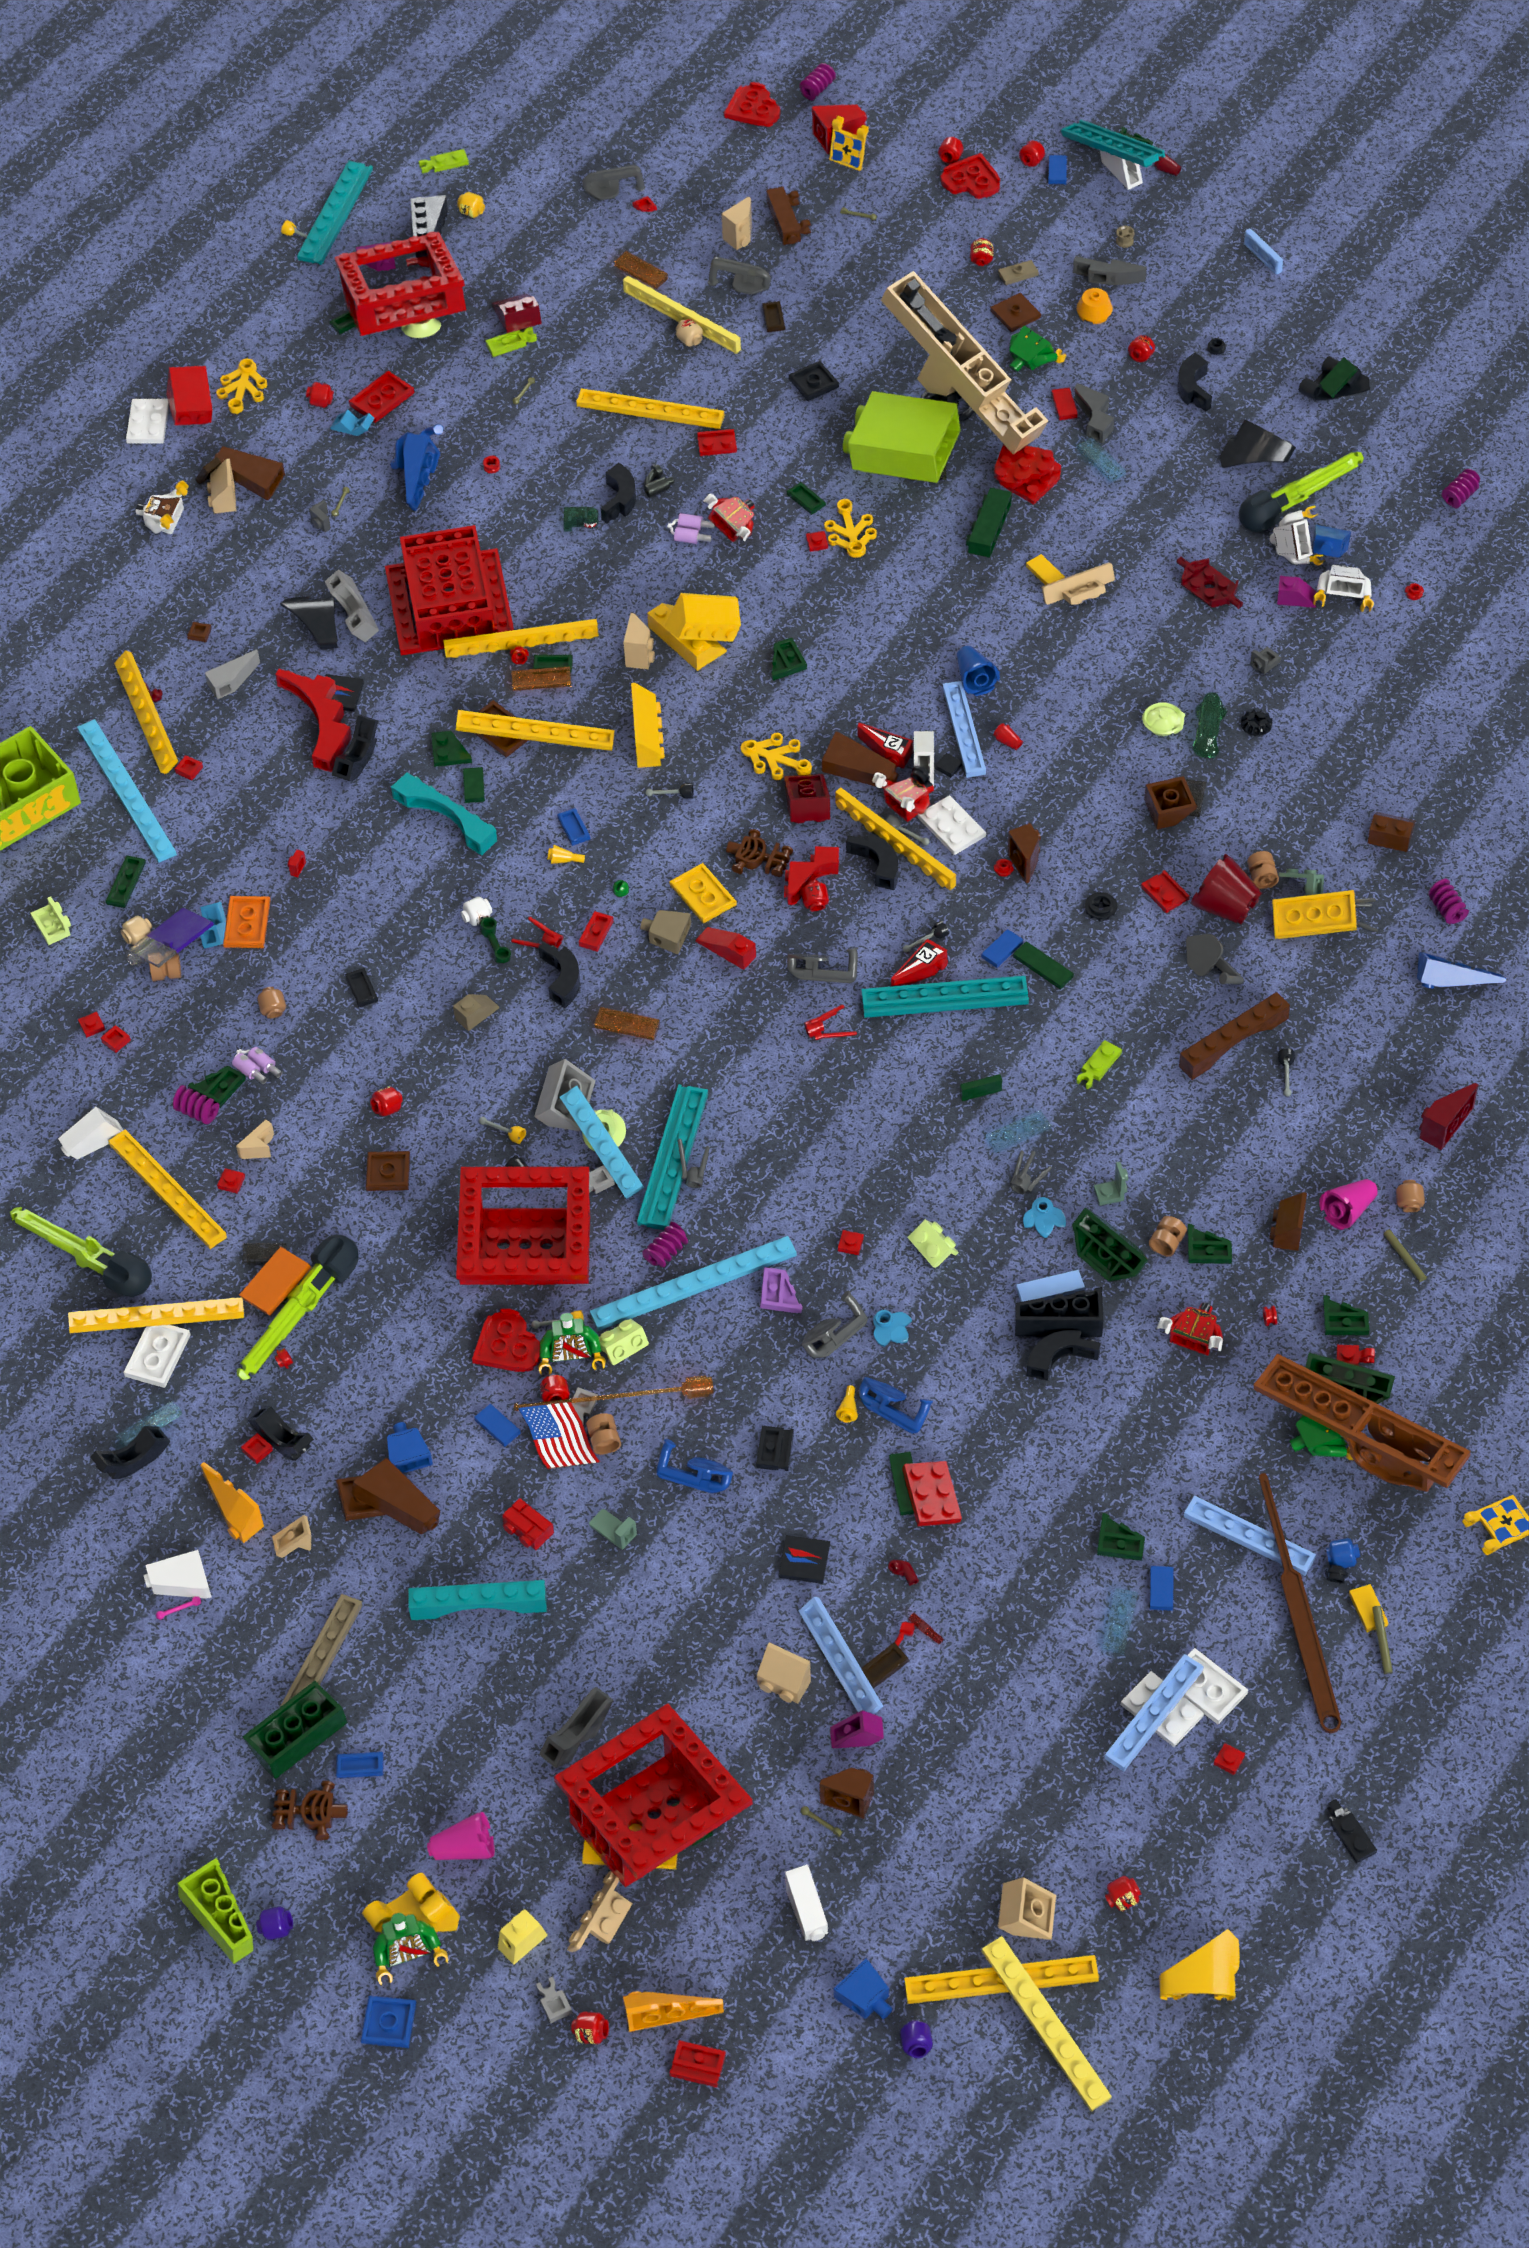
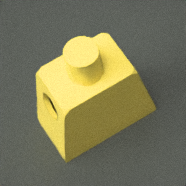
M523 1910L500 1930L498 1949L515 1965L548 1935L539 1922L527 1910Z

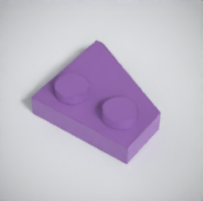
M764 1267L760 1308L801 1313L802 1305L797 1301L795 1289L789 1282L786 1270Z

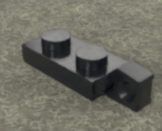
M1337 1799L1329 1802L1327 1809L1332 1815L1329 1817L1331 1827L1356 1864L1376 1854V1847L1348 1808L1343 1810Z

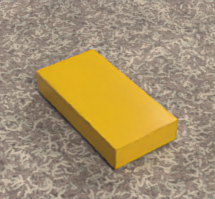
M1042 554L1026 562V567L1044 585L1065 578Z
M1371 1584L1350 1590L1349 1596L1366 1632L1376 1630L1372 1607L1381 1605ZM1382 1609L1384 1625L1388 1626V1620Z

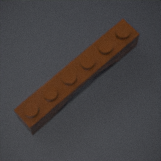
M1277 992L1181 1052L1179 1067L1191 1080L1195 1079L1209 1070L1222 1055L1243 1039L1261 1031L1272 1030L1289 1018L1290 1004Z

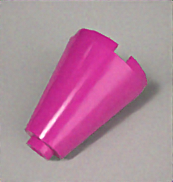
M1363 1179L1326 1191L1319 1200L1321 1211L1324 1210L1327 1215L1325 1217L1326 1221L1339 1230L1351 1227L1378 1194L1377 1186L1371 1180Z
M484 1812L476 1813L430 1837V1842L427 1843L430 1857L433 1856L435 1860L489 1859L494 1857L493 1836L490 1837L488 1829H491Z

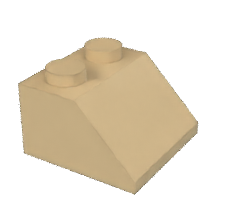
M749 196L722 213L723 240L736 250L747 246L751 241L752 210L751 198Z
M226 459L210 474V482H207L208 493H211V496H208L209 507H213L214 514L236 511L235 483L230 459Z
M630 613L624 638L625 665L631 668L649 669V665L654 662L655 652L652 651L654 639L650 636V629L634 613Z
M769 1642L757 1673V1685L767 1693L774 1692L786 1702L790 1703L793 1701L798 1704L811 1682L810 1661Z
M1024 1877L1003 1883L998 1928L1014 1936L1051 1940L1056 1895Z

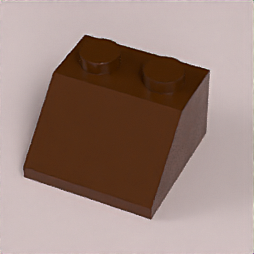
M1184 776L1146 784L1144 801L1157 830L1177 825L1197 808Z
M1376 812L1370 826L1368 844L1407 852L1416 820Z
M1031 823L1008 831V857L1025 883L1030 882L1040 853L1039 841L1041 836Z
M1302 1192L1279 1202V1209H1274L1272 1221L1276 1222V1227L1271 1226L1270 1239L1274 1240L1273 1247L1299 1251L1307 1193Z
M851 1767L820 1781V1804L863 1819L865 1818L874 1796V1775L865 1769Z

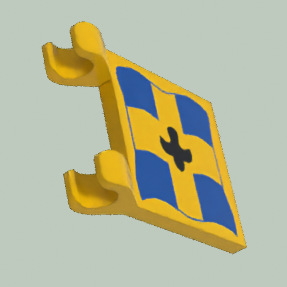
M837 116V119L832 121L833 134L829 160L861 171L869 127L862 125V128H858L857 135L841 130L844 118Z
M1514 1495L1477 1511L1467 1512L1464 1515L1465 1519L1462 1520L1465 1527L1481 1521L1493 1538L1484 1542L1482 1551L1485 1555H1489L1499 1548L1529 1535V1516Z

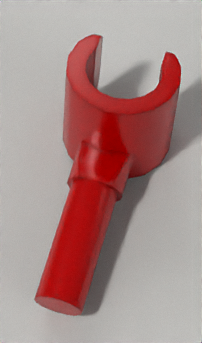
M903 1622L901 1624L900 1633L895 1640L897 1646L900 1645L905 1635L912 1637L915 1629L913 1623Z

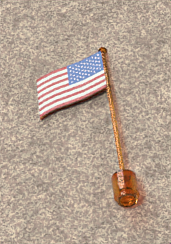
M706 1375L685 1377V1382H681V1387L520 1405L515 1403L514 1410L520 1411L528 1425L537 1453L547 1469L600 1463L590 1447L583 1423L572 1403L682 1391V1395H687V1399L708 1397L709 1394H714L712 1377H706Z

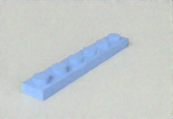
M962 682L943 684V692L966 778L986 775L985 764Z
M1196 1496L1193 1497L1184 1512V1518L1282 1565L1273 1533ZM1285 1540L1293 1569L1305 1576L1314 1562L1316 1554Z
M813 1597L799 1610V1613L858 1712L864 1710L872 1714L877 1713L883 1707L881 1701L820 1598Z
M1184 1654L1105 1754V1759L1122 1771H1125L1199 1677L1204 1666Z

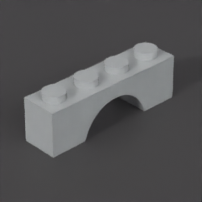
M338 569L325 583L331 595L346 610L349 617L345 622L351 634L367 642L379 629L353 579Z

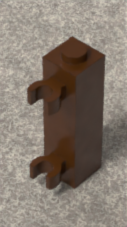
M784 187L766 190V199L783 245L801 242V233L804 235L810 234L809 226L811 224L809 219L798 223L791 205H799L798 191H792L787 195Z

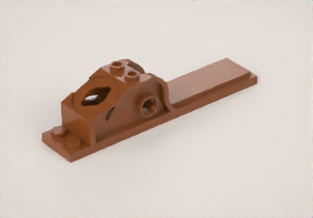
M1278 1353L1254 1383L1255 1391L1340 1434L1347 1441L1353 1460L1365 1471L1388 1483L1402 1484L1428 1492L1434 1482L1448 1488L1470 1457V1451ZM1367 1424L1368 1430L1375 1440L1367 1437L1366 1434L1362 1432V1430L1365 1428ZM1420 1461L1427 1462V1463H1428V1466L1425 1465L1424 1463L1420 1462Z

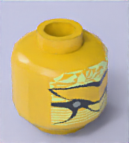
M471 192L462 194L457 202L460 213L472 218L478 217L485 209L483 198Z

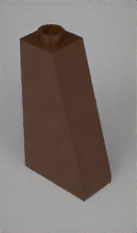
M224 446L214 456V459L218 457L221 463L226 459H230L234 481L268 501L285 476L283 463Z
M835 732L822 759V772L875 787L877 786L872 781L875 773H881L886 776L887 780L897 782L898 773H896L895 763L845 735Z
M387 1458L353 1481L351 1492L353 1496L422 1535L427 1530L432 1531L439 1524L440 1510Z

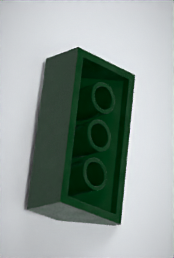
M313 1681L242 1736V1738L264 1769L274 1779H277L348 1722L343 1708L316 1681Z

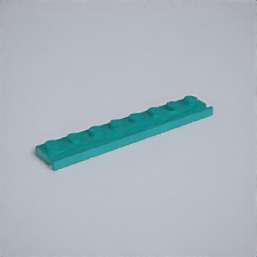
M1079 120V123H1073L1061 129L1062 136L1070 140L1080 142L1142 167H1149L1158 161L1159 157H1165L1163 149L1084 120Z
M347 162L297 255L298 260L323 264L373 170L372 165L367 167L362 163Z
M1026 976L862 989L864 1018L1029 1004Z
M678 1084L637 1219L638 1226L642 1224L647 1225L648 1228L664 1230L669 1226L683 1181L678 1139H682L687 1167L708 1097V1089L691 1086L682 1087V1085Z

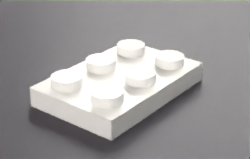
M132 399L126 436L127 443H164L169 410L168 399Z
M950 795L927 808L924 814H918V819L953 855L986 837V832Z
M172 1325L147 1326L124 1370L125 1377L165 1388L191 1335L190 1331Z
M1194 1648L1187 1656L1203 1665L1204 1669L1183 1697L1204 1712L1216 1724H1219L1248 1694V1689Z
M1150 1671L1121 1701V1706L1136 1716L1163 1680ZM1182 1697L1155 1733L1175 1747L1204 1717V1712L1185 1697Z

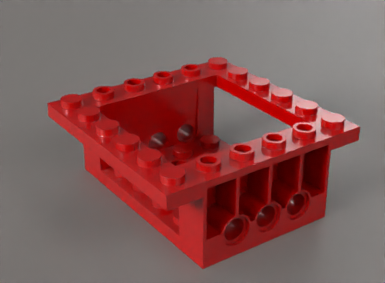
M429 232L419 237L412 236L406 240H396L390 244H380L373 248L359 249L353 253H342L334 257L335 264L340 273L345 303L360 336L466 311L462 288L465 286L464 279L439 232ZM427 250L431 276H423L413 281L406 280L396 285H386L380 289H369L358 266Z
M475 525L400 537L403 563L385 566L401 656L445 649L443 640L514 630L498 549L480 550ZM405 582H408L411 602L414 612L416 633H414V627ZM447 588L453 589L452 591H445Z
M461 1167L456 1277L460 1285L589 1284V1167ZM567 1187V1208H483L482 1188ZM502 1243L509 1245L507 1249H500L498 1246ZM527 1243L530 1244L531 1247L528 1249H521L520 1245ZM545 1243L552 1245L550 1249H543L541 1246Z
M669 1704L664 1705L554 1776V1782L568 1797L570 1823L605 1865L618 1877L625 1888L752 1805V1798ZM660 1735H663L664 1757L602 1797L590 1785L589 1781ZM671 1799L680 1801L677 1806H669L667 1804ZM654 1811L661 1814L656 1819L650 1818L648 1815ZM633 1824H639L642 1827L638 1831L629 1829Z

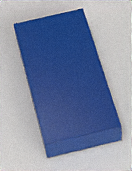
M1049 155L1048 184H1066L1067 155Z
M576 808L557 814V818L572 846L591 840Z
M1007 929L981 954V958L998 968L1023 944V939Z
M489 1404L474 1417L475 1421L504 1447L521 1434L520 1429L492 1404Z
M1151 1566L1150 1610L1173 1611L1174 1567Z
M383 1752L337 1754L336 1776L337 1778L383 1776L384 1754Z

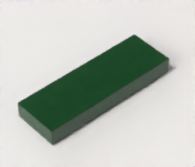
M126 855L106 899V905L126 908L146 864L145 859Z
M1027 941L1013 953V958L1060 990L1074 977L1073 972Z
M911 1451L890 1454L889 1462L900 1516L914 1514L902 1470L904 1464L913 1463Z

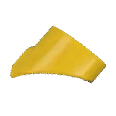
M424 1873L414 1875L407 1883L409 1890L392 1902L385 1904L381 1901H374L366 1906L362 1912V1915L375 1932L381 1933L382 1925L391 1921V1917L396 1913H402L404 1916L413 1914L418 1921L422 1920L432 1925L436 1932L457 1931L460 1915L449 1900L434 1888Z
M1227 1929L1174 1966L1162 1972L1159 1976L1160 1998L1163 2000H1167V1998L1178 2000L1189 1994H1214V1999L1221 2000V1998L1235 1999V1974L1238 1971L1240 1962L1239 1940Z

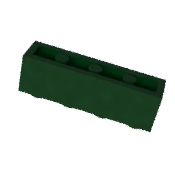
M990 487L988 494H984L982 508L979 507L977 521H973L971 535L968 534L966 539L968 553L988 558L991 557L1012 505V492Z

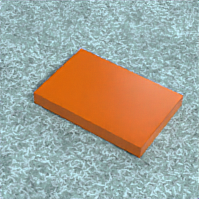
M230 896L223 947L264 948L270 897Z
M280 1247L239 1296L271 1316L312 1267L309 1263Z

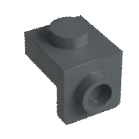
M322 500L311 507L309 511L315 528H320L326 533L331 529L329 517L326 515L328 514L327 502Z
M1269 647L1264 648L1260 652L1256 650L1251 652L1250 664L1263 674H1266L1281 662V657Z

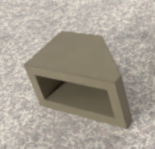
M468 994L453 1005L455 1020L467 1031H470L499 1009V1006L487 995Z

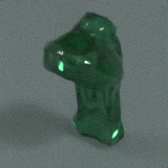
M1215 692L1206 693L1203 701L1195 708V715L1199 723L1193 750L1195 754L1203 758L1214 759L1220 752L1217 745V736L1220 722L1228 712L1222 704V700Z

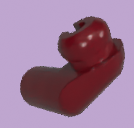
M144 682L152 701H160L163 695L162 690L155 688L153 691H150L147 683Z
M891 1560L888 1563V1569L893 1574L904 1576L909 1586L919 1582L909 1562Z

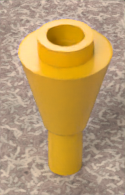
M557 845L549 848L547 860H551V864L571 861L584 863L585 855L574 854Z
M852 1385L847 1386L846 1395L836 1412L837 1418L845 1423L853 1422L858 1418L854 1398L855 1387Z

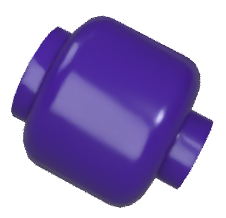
M281 1906L265 1909L260 1913L259 1920L256 1921V1928L258 1933L262 1934L267 1940L286 1937L290 1933V1929L293 1928V1918L290 1911H286Z
M913 2020L901 2029L900 2039L904 2053L913 2058H922L931 2051L933 2039L929 2025Z

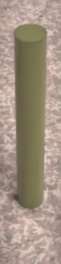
M1390 1229L1386 1230L1383 1235L1418 1281L1426 1280V1275Z
M1374 1606L1372 1610L1384 1674H1391L1393 1669L1381 1606Z

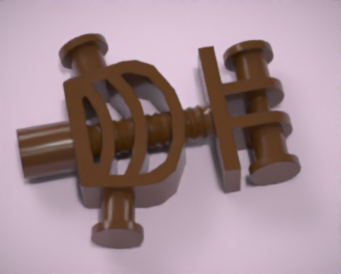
M756 829L749 830V836H744L741 844L732 841L728 842L726 852L734 854L736 864L732 866V870L740 875L743 873L744 867L756 869L764 861H767L765 874H769L771 871L773 876L782 877V870L786 869V863L790 861L789 855L793 854V849L786 845L782 847V852H780V843L777 842L772 853H766L765 841L759 838L761 833Z
M330 1781L321 1782V1791L312 1790L308 1792L302 1801V1805L296 1806V1789H291L290 1800H286L289 1797V1791L279 1789L275 1792L277 1800L274 1802V1807L278 1810L273 1811L272 1816L275 1818V1821L271 1827L273 1829H285L284 1818H287L288 1829L293 1830L294 1817L296 1814L302 1815L306 1828L317 1830L316 1840L329 1839V1834L326 1829L332 1827L333 1818H347L348 1804H334L335 1799L331 1789L335 1788V1784ZM306 1815H312L313 1821L308 1820ZM316 1815H320L322 1821H318Z

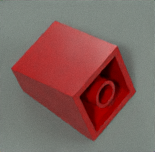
M857 104L812 107V133L827 154H830L833 119H837V116L843 117L844 122L841 130L857 135L858 128H862L861 126L865 125L867 120L866 113Z
M206 366L169 367L166 395L174 425L211 423L213 410Z

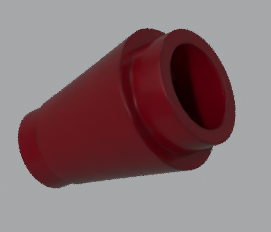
M1165 154L1164 158L1159 157V160L1154 163L1157 170L1175 176L1179 174L1182 168L1167 154Z

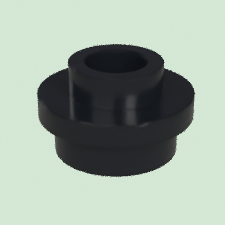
M1213 338L1208 343L1207 350L1213 355H1220L1225 352L1226 345L1222 339Z
M913 767L912 778L920 784L929 781V771L925 767Z
M1331 1566L1330 1569L1325 1570L1327 1580L1330 1582L1344 1583L1345 1578L1348 1577V1573L1341 1566Z

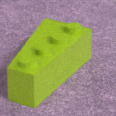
M217 1858L178 1883V1894L181 1901L233 1964L253 1952V1937L237 1906L236 1899L228 1886L227 1879L220 1868Z

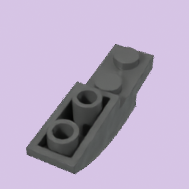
M1075 256L1073 260V273L1088 276V282L1128 285L1145 282L1147 278V267L1115 259H1112L1109 264Z

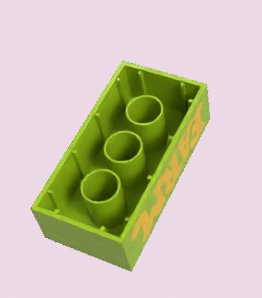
M32 726L25 728L0 743L1 851L81 804L74 773Z

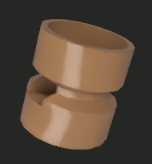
M1256 852L1247 859L1251 879L1259 889L1272 888L1278 883L1279 876L1270 852Z
M168 953L164 958L161 954L149 955L150 972L153 982L162 981L166 976L169 979L182 977L178 953Z
M1164 1216L1149 1240L1151 1249L1166 1257L1172 1256L1178 1248L1179 1242L1182 1241L1186 1234L1187 1228L1179 1219L1172 1216Z
M598 1414L587 1421L586 1426L596 1454L603 1455L615 1452L620 1448V1437L616 1431L617 1427L614 1417L611 1414Z

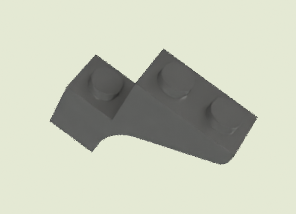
M1077 383L1075 385L1074 400L1090 419L1087 424L1086 437L1103 444L1114 430V417L1105 414L1109 409L1110 397Z
M598 1687L593 1688L565 1725L547 1737L539 1755L555 1768L571 1762L580 1743L597 1735L614 1700Z

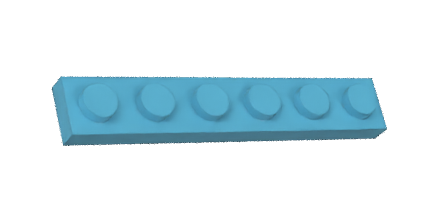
M575 1086L560 1096V1099L625 1198L628 1199L645 1188L579 1087Z

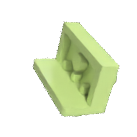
M51 896L47 898L49 905L31 912L33 921L48 945L70 936L68 927L71 926L68 917L61 914L63 911L59 902H54Z
M925 1219L907 1238L926 1260L936 1268L950 1254L956 1256L959 1252L954 1248L956 1243L950 1237H945L941 1233L943 1228L935 1221L931 1223Z
M632 1319L622 1321L619 1326L602 1333L599 1337L601 1350L607 1354L612 1365H616L649 1345L643 1327Z

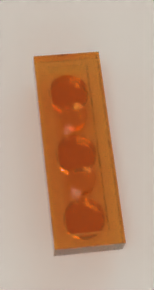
M627 251L615 260L617 268L656 289L668 280V273Z
M570 667L512 671L513 691L570 687Z
M600 1007L595 1020V1028L653 1041L660 1026L659 1019Z

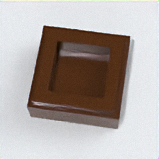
M193 622L187 635L188 640L207 642L212 629L211 624Z

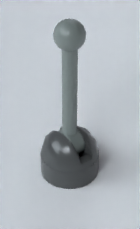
M890 815L887 818L886 822L895 829L921 841L924 846L929 844L928 838H922L901 827V822L897 817Z

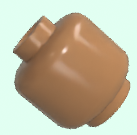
M266 987L257 997L261 1014L269 1019L280 1017L286 1009L284 995L279 989Z
M1415 1180L1403 1181V1184L1396 1188L1398 1207L1403 1209V1212H1418L1425 1204L1423 1186L1416 1183Z

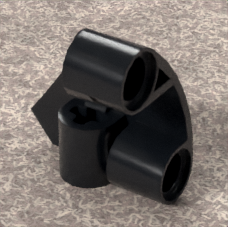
M1328 356L1322 364V373L1315 381L1305 377L1299 385L1298 392L1316 401L1333 400L1370 390L1369 378L1363 375L1361 370L1355 366L1358 371L1332 398L1322 389L1320 382L1340 361Z
M1244 420L1236 436L1230 438L1225 445L1219 459L1222 468L1260 462L1288 463L1296 447L1256 424Z
M308 596L287 598L280 603V606L288 609L301 620L311 632L317 644L320 645L321 650L338 648L334 597L316 599Z

